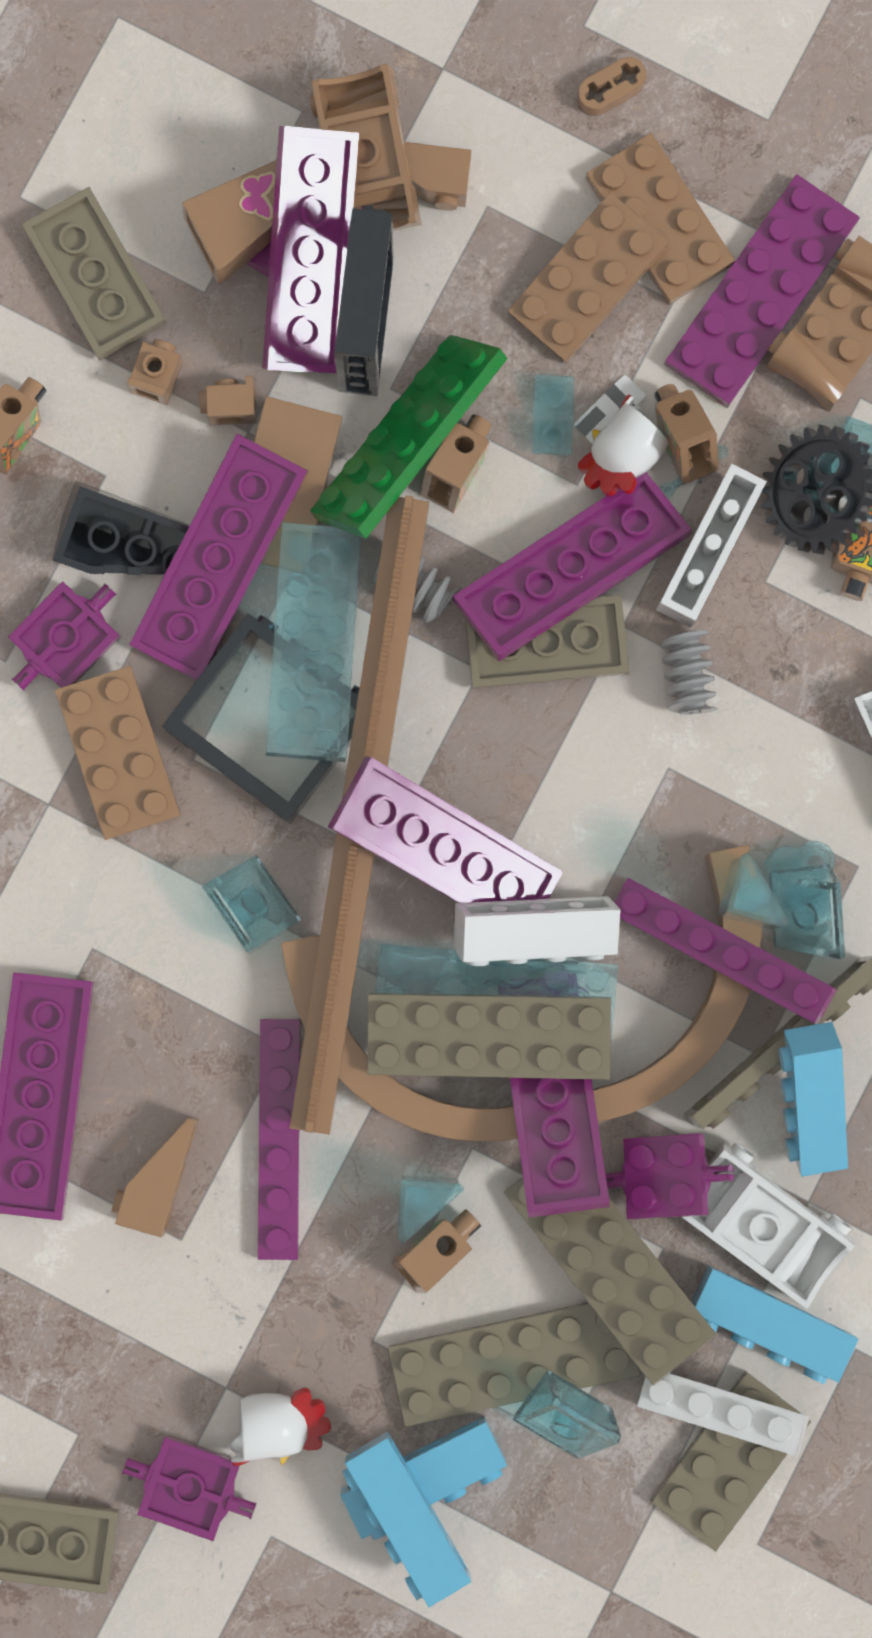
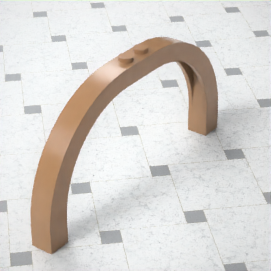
M749 845L711 852L705 855L716 903L718 926L760 948L762 936L761 906ZM320 935L281 943L289 985L304 1028H306ZM714 970L712 983L695 1019L682 1037L666 1053L634 1075L612 1084L593 1088L598 1122L627 1115L649 1106L674 1092L696 1075L717 1053L732 1032L744 1010L751 989ZM347 1026L339 1079L354 1094L374 1109L401 1124L421 1132L448 1139L473 1142L518 1139L513 1105L495 1108L453 1105L417 1093L399 1083L390 1075H367L368 1055L355 1040Z

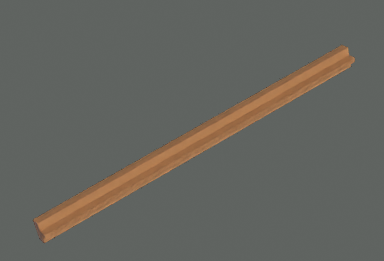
M405 495V498L399 497L387 512L342 799L365 756L372 757L387 767L389 764L429 511V501L416 500L413 496ZM336 833L290 1123V1129L328 1135L331 1132L374 854Z

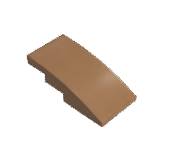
M266 396L254 442L308 470V473L261 564L304 575L318 520L310 510L319 500L321 493L326 489L333 463V454L343 420L341 415Z

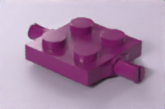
M62 581L8 636L22 650L28 662L12 680L22 690H25L39 673L52 679L60 688L77 683L121 637L106 623L101 613V609L117 594L104 583L88 600L77 595Z
M700 1133L623 1139L624 1165L622 1172L605 1173L606 1180H614L607 1181L608 1189L623 1188L626 1195L627 1219L630 1220L707 1216V1195L711 1182H732L734 1179V1174H719L734 1172L732 1164L710 1166L705 1155L704 1134Z
M165 1435L159 1454L151 1465L128 1457L122 1474L145 1481L144 1497L137 1515L210 1541H214L219 1524L228 1514V1511L251 1519L257 1504L234 1495L235 1479L240 1466H233L231 1457L169 1435Z

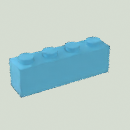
M832 1022L784 1030L785 1047L779 1048V1059L782 1071L787 1072V1078L781 1079V1089L785 1103L789 1102V1108L783 1109L787 1133L791 1132V1138H785L789 1162L796 1161L801 1177L848 1169L842 1046Z
M710 1265L707 1266L691 1301L714 1332L717 1331L718 1326H721L733 1332L731 1340L749 1349H753L755 1343L769 1349L767 1357L787 1367H789L792 1360L806 1367L803 1372L804 1375L822 1384H825L828 1378L839 1383L859 1340L853 1334Z
M485 1416L403 1456L430 1504L444 1499L445 1503L452 1502L467 1493L465 1487L477 1481H480L481 1485L488 1484L502 1476L501 1469L507 1467L505 1456ZM349 1485L342 1487L340 1496L361 1539L370 1535L373 1540L385 1536L386 1533L381 1526L375 1529L369 1521L363 1508L368 1503L362 1492L359 1490L354 1493Z
M385 1432L347 1455L345 1459L347 1469L342 1471L352 1491L355 1493L360 1490L368 1504L363 1508L373 1527L376 1529L381 1526L389 1540L384 1542V1545L396 1565L400 1562L404 1564L410 1575L405 1578V1581L414 1598L419 1600L423 1597L430 1608L471 1583L469 1569L389 1432Z

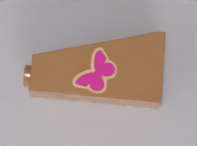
M277 160L182 202L184 219L218 285L227 281L271 243Z

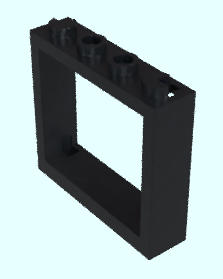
M364 205L361 209L352 208L334 354L339 392L378 396L394 263L393 213L385 212L386 210L373 209V205Z
M248 613L162 727L247 793L291 824L349 748L355 715L289 801L285 800L183 722L251 633L354 710H356L359 687L354 685L350 690L338 681L342 675L325 662L318 666L307 658L310 651L293 638L287 643L276 634L279 628L263 615L255 619Z

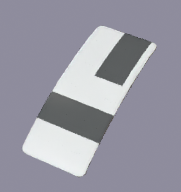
M624 375L574 423V426L593 444L592 430H603L616 416L623 400L628 394L634 397L632 406H637L646 395L628 376Z

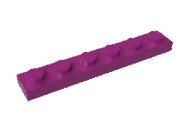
M627 878L614 901L620 908V919L815 1025L820 1022L837 991L834 987L630 878Z
M260 1019L258 1260H298L300 1130L290 1129L300 1066L301 1019Z

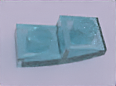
M535 375L532 454L572 455L574 376Z

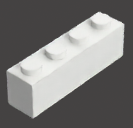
M731 463L656 611L690 628L692 627L767 481Z
M609 896L455 903L453 949L463 962L472 966H485L489 964V961L501 960L511 964H524L528 959L540 958L549 962H562L566 960V957L579 956L587 960H600L604 958V955H618L620 908Z
M670 1373L654 1386L645 1377L637 1407L793 1456L800 1455L809 1421V1416Z

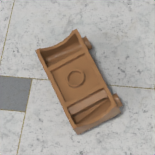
M383 64L349 76L311 81L314 94L310 95V103L314 117L319 120L320 130L359 133L353 208L361 209L364 205H373V209L386 210L385 212L393 213V231L422 225L415 186L411 182L398 112L400 104L393 68L388 64Z
M860 235L854 242L847 238L834 257L840 261L834 273L796 326L788 335L781 331L768 349L773 356L766 368L773 373L786 377L805 389L828 412L833 408L872 353V243Z

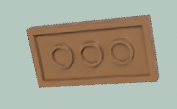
M652 133L586 173L587 181L601 202L612 192L669 241L668 248L647 271L668 305L734 264L735 259Z
M610 192L509 308L508 313L567 364L668 248L669 241Z
M130 665L56 689L55 693L104 839L114 838L180 816L181 813L132 666Z

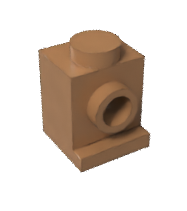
M154 339L152 345L142 343L131 377L127 381L131 394L168 405L183 363L180 354L175 353L176 347L159 339ZM152 361L162 363V367L157 372H151L148 370L149 364Z
M245 376V384H239V381L235 379L217 380L215 385L206 386V390L199 391L200 413L207 414L210 426L257 424L256 390L253 376Z

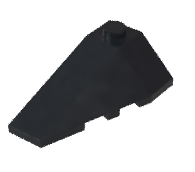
M75 480L62 515L52 560L89 574H165L190 525Z

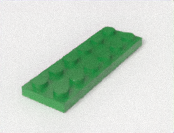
M450 334L438 346L437 351L423 369L415 375L414 380L400 398L391 405L390 410L377 427L368 434L367 439L354 456L345 463L342 471L330 486L321 493L319 500L310 510L313 516L320 522L366 539L508 358L501 348Z

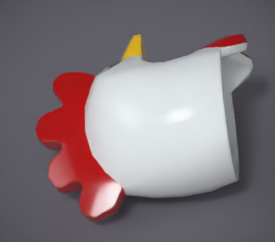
M628 394L625 397L618 413L603 430H592L594 443L591 452L578 462V469L583 474H586L584 477L586 487L591 490L600 487V490L606 496H613L620 489L625 494L634 492L637 485L636 478L652 468L663 456L669 445L662 432L644 416L642 408L640 406H632L634 402L632 395Z
M305 1387L295 1391L291 1397L279 1393H258L240 1398L241 1434L235 1437L230 1444V1449L237 1454L231 1460L232 1465L240 1466L252 1460L272 1457L279 1458L282 1465L289 1456L301 1452L302 1449L308 1451L319 1450L323 1445L321 1436L327 1434L331 1429L330 1419L323 1416L326 1409L325 1403L321 1399L312 1400L311 1390Z

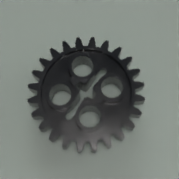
M819 425L817 432L806 427L803 433L804 439L801 436L791 434V447L782 444L778 446L782 457L780 459L769 458L770 463L775 469L773 472H763L762 476L770 480V486L764 487L761 493L769 495L770 499L761 504V508L773 512L765 521L768 524L778 525L773 534L782 538L786 537L785 545L791 547L798 546V551L809 553L811 549L812 553L824 555L826 549L837 553L839 552V542L850 547L853 545L852 533L859 536L865 535V531L861 526L863 521L872 523V516L869 514L870 508H872V454H866L870 445L862 441L858 442L859 435L849 431L845 434V429L834 426L831 430L828 426ZM839 458V467L835 473H832L831 466L833 461ZM803 469V480L800 484H797V475ZM844 495H846V497H847L846 506H845V508L840 512V510H839V502H840V499H841ZM810 506L811 516L809 520L805 522L804 513L805 510Z

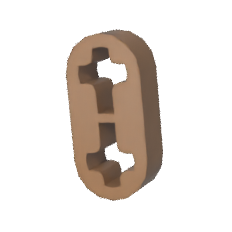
M625 57L587 77L581 83L578 91L577 102L580 109L588 115L598 116L636 96L645 84V66L634 57ZM623 70H626L628 74L636 73L634 84L632 85L628 80L617 85L615 83L621 79ZM606 88L609 89L602 94L601 103H597L595 99L587 100L589 89H593L596 93Z

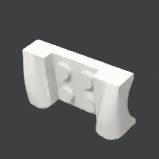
M736 1142L732 1147L724 1143L709 1164L710 1166L732 1164L734 1172L719 1174H734L733 1181L711 1182L707 1195V1216L682 1218L807 1309L833 1269L855 1247L854 1239L849 1234L852 1228L835 1214H832L829 1218L824 1215L818 1216L756 1170V1166L751 1162L754 1155Z

